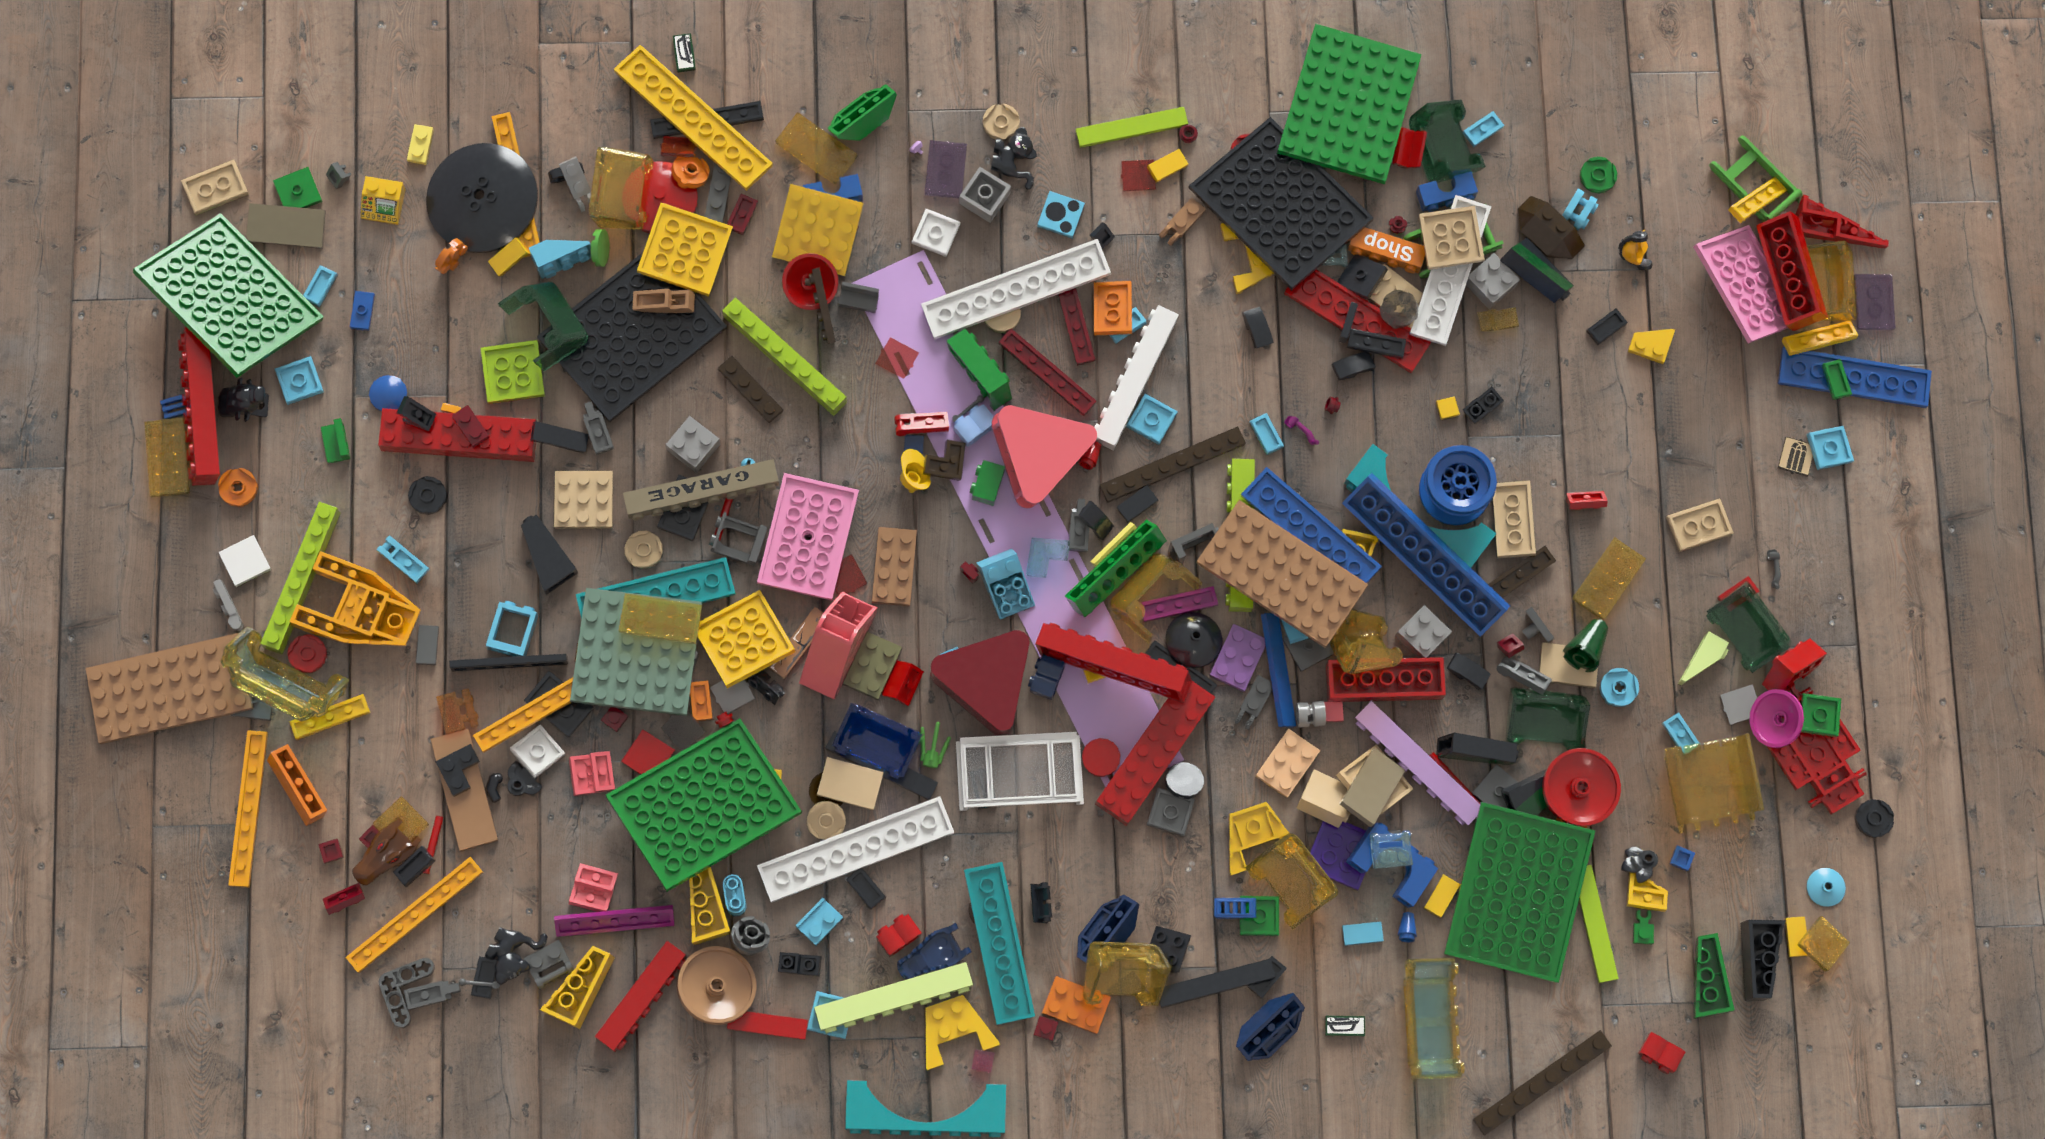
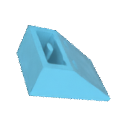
M545 240L529 247L532 260L541 279L545 277L551 278L556 275V272L568 270L574 264L586 262L591 258V245L589 241Z
M1013 549L977 562L983 582L999 619L1035 606L1019 558Z

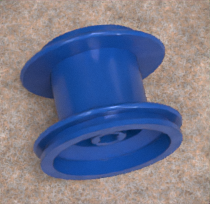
M1465 445L1445 448L1430 460L1421 476L1419 483L1421 502L1426 511L1442 523L1449 525L1470 523L1485 511L1494 497L1497 486L1496 472L1489 458L1476 448ZM1451 473L1452 477H1447L1445 474ZM1455 481H1462L1463 484L1457 485ZM1442 485H1448L1449 490H1444ZM1466 490H1470L1472 496H1468ZM1453 494H1458L1460 499H1454Z

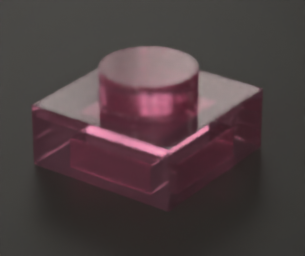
M975 1049L971 1070L991 1073L994 1052Z

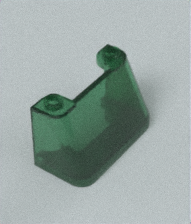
M1462 99L1426 103L1411 115L1409 119L1410 130L1427 132L1422 164L1429 182H1444L1451 180L1455 175L1470 171L1475 173L1486 167L1479 153L1470 154L1459 122L1464 119L1466 109Z
M1748 581L1740 584L1706 611L1708 613L1706 615L1708 620L1712 624L1720 625L1740 652L1743 659L1740 662L1747 671L1755 672L1791 647L1792 641Z
M1512 687L1509 693L1506 741L1520 745L1521 742L1528 739L1562 743L1566 750L1584 748L1590 704L1587 698L1582 695L1545 691L1542 695L1532 689Z

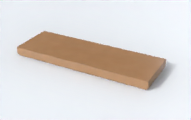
M469 729L430 739L436 761L469 744L474 749ZM478 763L463 770L471 788L455 797L450 792L439 770L460 851L498 841Z

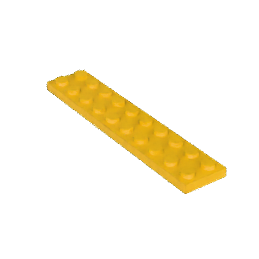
M641 45L614 68V72L746 191L773 167V163Z

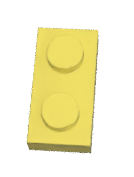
M414 124L407 156L408 162L427 164L434 131L433 127Z

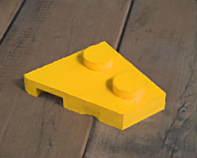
M1666 329L1634 333L1627 352L1663 364L1675 330Z
M1629 872L1627 906L1665 912L1667 910L1668 891L1661 886L1655 885L1650 879L1643 883H1638L1636 873Z

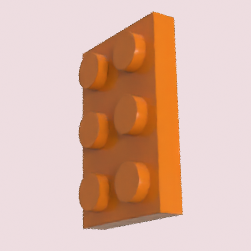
M1094 282V335L1132 334V282Z
M1056 976L1042 1014L1097 1034L1111 997Z

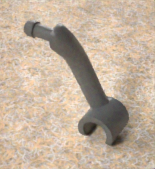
M1772 549L1767 551L1768 561H1774L1775 569L1771 585L1773 588L1779 589L1781 578L1780 554L1777 550Z

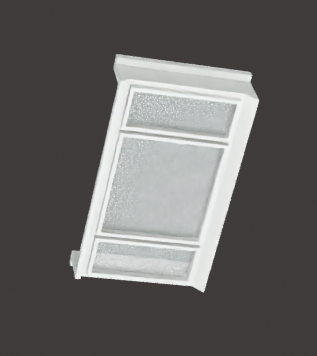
M1077 732L960 738V741L956 742L960 811H967L968 808L1070 802H1076V805H1084L1080 735H1077Z

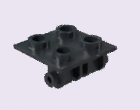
M1156 926L1144 963L1168 969L1170 972L1177 974L1181 969L1191 935Z

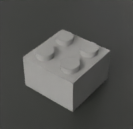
M979 167L959 196V204L991 223L1011 194V186Z
M1493 253L1469 274L1466 286L1490 310L1517 286L1520 279Z
M689 416L666 443V449L697 473L721 444L717 436Z
M1424 605L1396 633L1395 637L1417 658H1428L1449 637L1452 631Z

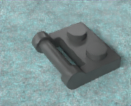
M559 940L524 958L530 964L531 968L529 970L539 990L544 988V985L568 972L571 974L574 971ZM562 961L564 962L565 966L540 978L539 973Z

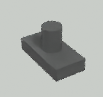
M1532 607L1527 609L1526 613L1534 622L1522 630L1527 639L1529 640L1541 632L1548 643L1553 641L1555 638Z

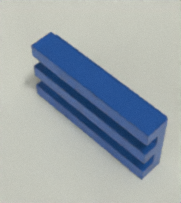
M182 395L160 401L165 420L183 416L185 409L168 414L170 410L185 407L182 405V402L166 407L168 404L182 401Z

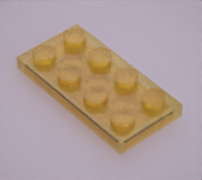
M798 112L775 140L777 145L835 185L858 157L856 152Z
M183 418L144 422L150 497L190 493Z
M1614 537L1572 600L1604 621L1646 558Z
M625 593L619 632L696 644L702 605Z

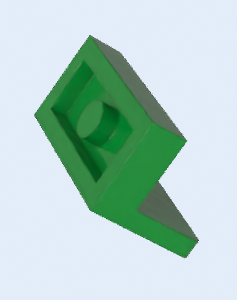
M341 418L334 419V424L321 427L326 458L329 464L351 459L345 427Z

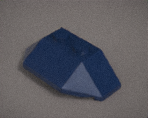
M1122 895L1101 905L1078 936L1077 957L1091 967L1112 960L1135 930L1139 904L1126 895Z
M1294 993L1269 1000L1241 1026L1236 1044L1237 1049L1247 1061L1270 1058L1297 1032L1302 1012L1305 1009L1304 1005Z

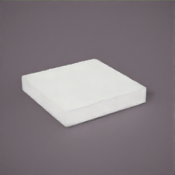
M925 209L912 244L947 257L961 222Z
M254 535L219 552L236 587L271 570Z
M541 724L510 747V751L534 778L565 755V752Z

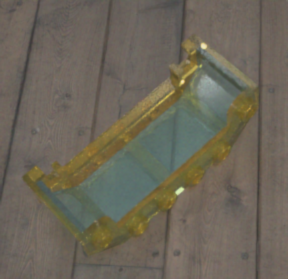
M248 626L225 646L220 661L223 668L227 667L231 675L229 680L232 686L300 722L310 717L324 716L328 708L345 694L349 679L334 674L328 679L327 685L259 651L262 637L257 631Z
M1455 958L1407 959L1404 965L1406 978L1403 979L1407 1059L1408 1066L1411 1067V1080L1459 1079L1465 1072L1464 1062H1461L1460 1058L1457 1057L1460 1056V1044H1457L1456 1036H1459V1025L1455 1024V1016H1458V1006L1454 1005L1457 988L1456 985H1453V979L1459 973L1458 963H1455Z

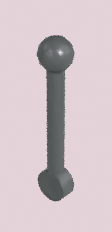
M979 395L977 397V400L974 401L965 410H963L959 415H954L952 417V421L955 422L959 417L966 414L979 402L982 403L984 401V397L982 395Z
M461 978L459 980L460 986H464L467 984L493 987L494 989L500 988V985L497 983V981L489 983L467 981L464 978Z

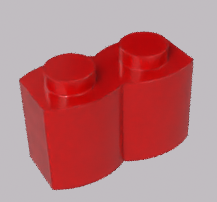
M903 914L899 915L893 920V925L890 927L885 925L877 931L876 939L889 958L922 935V932L909 914L905 916Z
M1653 1032L1648 1034L1638 1052L1642 1061L1648 1064L1655 1063L1659 1066L1658 1070L1665 1074H1669V1072L1673 1074L1686 1053L1680 1047Z

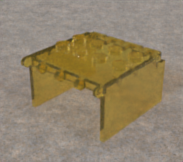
M1749 733L1721 739L1722 747H1720L1719 740L1703 742V750H1701L1700 743L1685 745L1684 754L1681 746L1664 749L1666 755L1664 759L1679 833H1684V824L1695 823L1696 830H1700L1701 821L1713 819L1714 825L1717 827L1720 826L1719 818L1732 816L1733 823H1738V815L1749 813L1750 820H1755L1754 812L1764 810Z

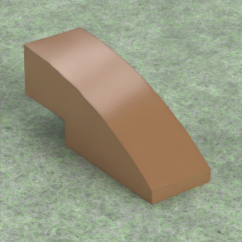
M670 289L633 291L634 311L655 313L694 312L695 294L690 290L671 291Z

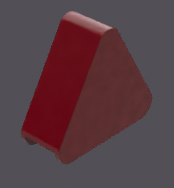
M1014 630L938 655L931 663V680L995 736L1010 735L1013 729L1029 650V637L1023 631Z

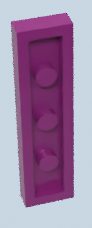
M1214 586L1139 603L1143 623L1218 606Z

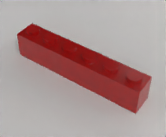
M666 941L595 1035V1038L612 1051H621L627 1043L625 1040L630 1033L633 1035L638 1029L639 1024L637 1023L642 1017L645 1019L650 1013L651 1008L649 1007L654 1001L657 1003L662 997L663 992L661 991L666 985L669 987L674 981L675 976L673 975L678 969H681L687 955L669 941Z

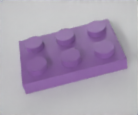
M1233 624L1209 676L1245 692L1266 646L1265 638Z

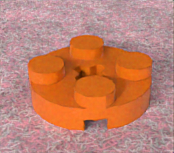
M683 153L673 162L671 172L681 188H698L706 183L710 169L703 158L700 160L695 157L696 154ZM690 168V170H694V172L690 173L687 171V169Z
M458 238L452 240L449 243L451 247L448 250L444 248L436 259L435 265L437 267L435 269L442 274H445L449 269L454 271L459 265L458 259L468 249Z
M244 468L227 470L218 482L221 498L231 506L244 507L257 494L258 484L250 471ZM242 483V490L235 492L234 484L239 485Z

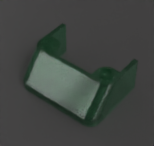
M553 282L522 286L498 303L499 307L508 315L523 305H529L534 301H537L554 328L545 336V344L548 350L533 360L543 371H546L583 346L588 340V334L558 286Z

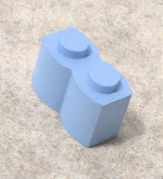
M984 404L974 406L969 411L970 414L965 418L961 416L954 422V432L966 443L967 447L992 430V418L994 416Z

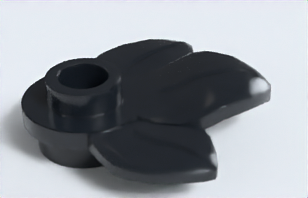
M518 761L511 764L507 772L509 778L507 789L510 794L514 796H520L524 793L534 795L542 789V785L536 781L538 776L534 778ZM519 783L521 787L516 788L514 784Z
M1638 847L1626 849L1625 854L1628 858L1623 861L1621 870L1636 873L1638 883H1643L1650 879L1653 868L1658 864L1657 854L1650 850L1643 851ZM1650 857L1652 860L1646 861L1645 858Z

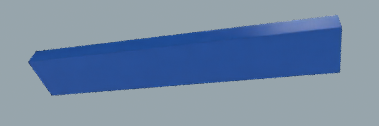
M1272 613L1261 614L1278 726L1292 728L1296 726L1280 619Z

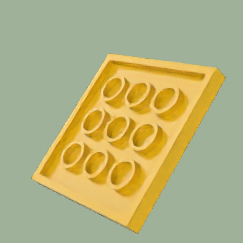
M790 184L772 257L790 262L793 258L802 254H818L833 264L838 275L845 276L864 203Z
M660 203L637 273L709 296L733 226Z
M760 590L699 622L698 639L727 689L796 652Z

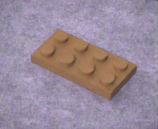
M879 527L872 603L910 606L917 530Z

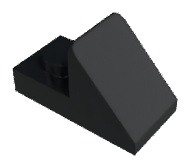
M408 396L403 397L397 410V414L403 417L402 421L426 431L430 430L437 415Z

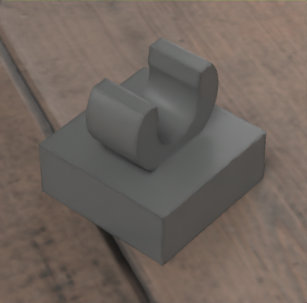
M338 162L331 164L326 173L335 189L341 188L344 182L349 180L351 173L346 174L344 172L346 165H339Z

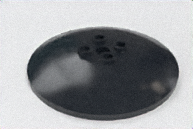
M473 144L453 152L437 167L427 189V212L434 229L447 243L458 238L468 247L467 252H492L504 248L514 238H519L526 231L536 212L538 188L532 170L517 153L497 144ZM484 191L485 195L482 199L478 200L475 198L477 192Z

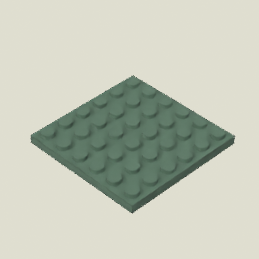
M586 588L570 702L687 716L702 602Z

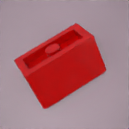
M1401 127L1392 164L1406 169L1420 168L1427 132L1413 131Z
M897 660L882 695L893 698L905 706H909L924 671L912 663Z

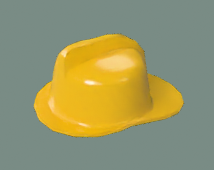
M914 449L904 451L901 456L902 472L900 481L910 493L927 489L931 484L930 476L923 475L925 458Z

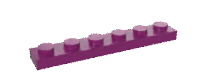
M673 905L554 916L556 937L675 926Z

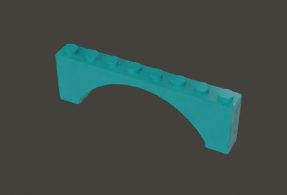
M1372 444L1344 482L1347 485L1346 488L1353 492L1367 476L1373 473L1391 491L1386 474V458L1388 454ZM1482 522L1479 526L1462 530H1442L1429 527L1470 568L1497 534Z
M847 1080L845 1129L849 1130V1134H861V1130L869 1131V1134L880 1135L881 1131H889V1135H901V1132H909V1135L920 1136L921 1132H929V1136H941V1133H949V1136L961 1137V1133H969V1137H981V1134H989L991 1138H1001V1134H1005L1006 1085L986 1084L984 1093L964 1112L947 1120L925 1123L905 1119L888 1110L871 1093L867 1087V1081Z

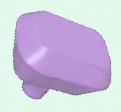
M916 141L909 148L911 153H923L920 149L923 146L921 141Z

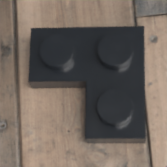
M469 744L435 762L450 792L455 797L471 788L463 770L480 761L472 745Z

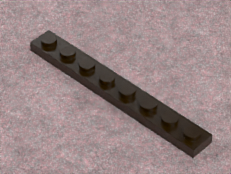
M1237 426L1100 484V488L1107 503L1140 490L1146 485H1152L1242 447L1246 442Z
M1599 1030L1479 1114L1473 1121L1485 1136L1612 1047L1602 1031Z

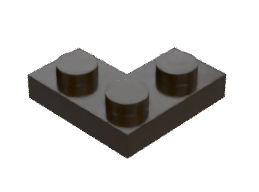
M947 439L945 441L944 457L928 454L925 456L923 475L960 481L962 478L966 443Z

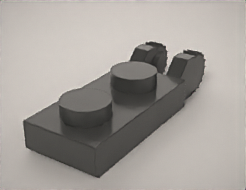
M1506 656L1496 668L1503 676H1509L1542 695L1552 682L1551 678Z
M1259 675L1257 676L1240 707V712L1234 723L1238 724L1245 712L1251 715L1245 724V729L1249 730L1272 691V683Z

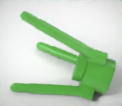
M936 722L931 750H927V754L924 727H921L920 761H923L922 765L925 767L938 768V764H942L943 756L951 740V737L948 736L938 756L939 752H936L935 749L940 722Z

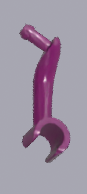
M1289 415L1285 419V425L1291 429L1297 426L1305 433L1311 445L1319 444V441L1314 438L1312 432L1302 425L1297 417Z

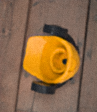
M1645 230L1636 231L1622 239L1618 247L1620 257L1628 263L1636 265L1639 270H1649L1653 266L1651 260L1643 259L1648 248L1646 242L1648 233Z

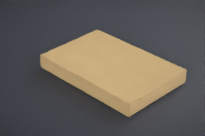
M235 160L181 180L195 215L249 195Z
M1720 499L1666 517L1679 552L1734 534Z
M1542 642L1539 672L1551 678V683L1596 688L1598 668L1594 672L1589 673L1585 672L1586 669L1583 668L1577 670L1569 665L1563 657L1565 654L1563 649L1566 645Z
M827 757L817 795L874 810L884 772Z

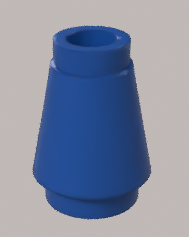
M1404 912L1402 914L1397 934L1402 942H1414L1415 937H1417L1414 913Z

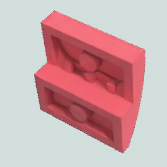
M610 751L569 757L574 796L615 790Z
M580 863L569 899V905L596 912L608 911L618 873Z

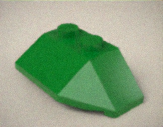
M885 84L881 88H875L863 93L835 114L828 130L838 139L862 140L889 119L897 96L896 92Z

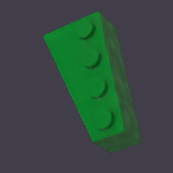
M963 329L947 340L948 349L962 369L967 368L966 373L973 383L977 381L976 384L981 395L984 398L988 396L990 407L995 411L1012 399L1009 387L1010 379L1005 372L1001 373L999 371V366L994 359L990 360L984 346L980 347L977 344L978 340L973 333L969 334L966 329Z
M1718 933L1698 936L1696 938L1693 1019L1733 1012L1734 1005Z

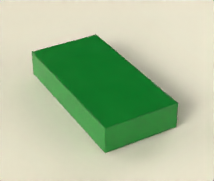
M1841 359L1823 363L1822 368L1832 400L1851 396L1852 392Z

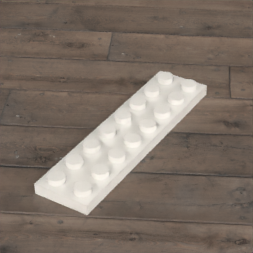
M1455 195L1451 209L1475 206L1480 237H1482L1491 206ZM1473 263L1431 269L1410 335L1446 346Z

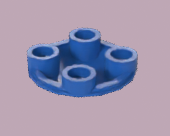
M390 375L382 376L375 380L369 391L371 403L380 411H382V408L398 409L403 397L407 396L406 385L403 381Z

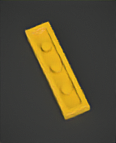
M1774 177L1732 205L1728 211L1741 224L1785 194L1787 189Z
M1851 320L1783 337L1782 343L1789 356L1854 340L1857 339L1858 334Z
M364 694L289 722L295 739L299 740L371 712Z

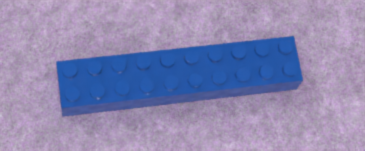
M1373 473L1367 476L1342 502L1352 514L1480 637L1510 607L1499 594Z

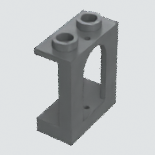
M724 512L722 517H717L714 527L718 529L716 535H711L708 544L711 545L710 551L754 566L768 527L763 525L758 527L726 516L727 513ZM731 528L754 536L755 539L750 554L723 545L719 541L721 530Z
M1213 523L1171 541L1168 552L1175 566L1183 565L1186 557L1184 550L1210 539L1211 541L1219 530L1218 527L1215 528Z

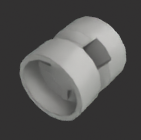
M1315 701L1311 705L1307 702L1296 703L1297 727H1309L1310 724H1313L1314 727L1325 726L1326 709L1324 701Z

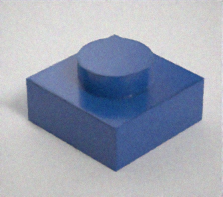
M1677 845L1669 864L1684 871H1689L1695 852Z

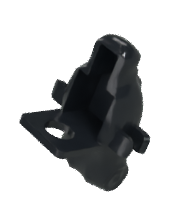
M241 377L237 380V386L221 390L218 396V410L221 417L235 416V420L238 421L240 415H244V421L247 422L250 415L264 418L268 416L269 395L265 393L264 387L253 385L251 379H248L246 384H242L243 378ZM263 403V408L259 410V404Z

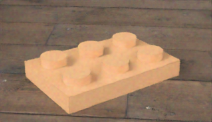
M1288 729L1258 771L1256 777L1288 798L1320 750Z

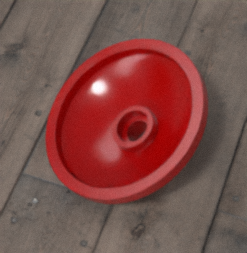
M814 253L799 255L793 258L784 269L782 275L784 294L798 308L804 310L820 309L819 303L815 304L813 292H816L815 285L810 284L807 286L805 284V280L809 279V274L812 273L811 269L820 268L827 304L831 302L837 292L838 275L836 269L828 259Z

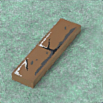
M814 607L790 638V642L796 652L769 666V669L785 680L810 647L815 629L823 615L822 611Z

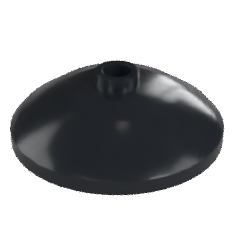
M1188 612L1177 616L1168 626L1165 635L1166 648L1171 657L1179 664L1190 668H1201L1212 663L1218 657L1223 643L1222 633L1216 622L1207 615L1198 612ZM1193 634H1198L1199 638H1194Z

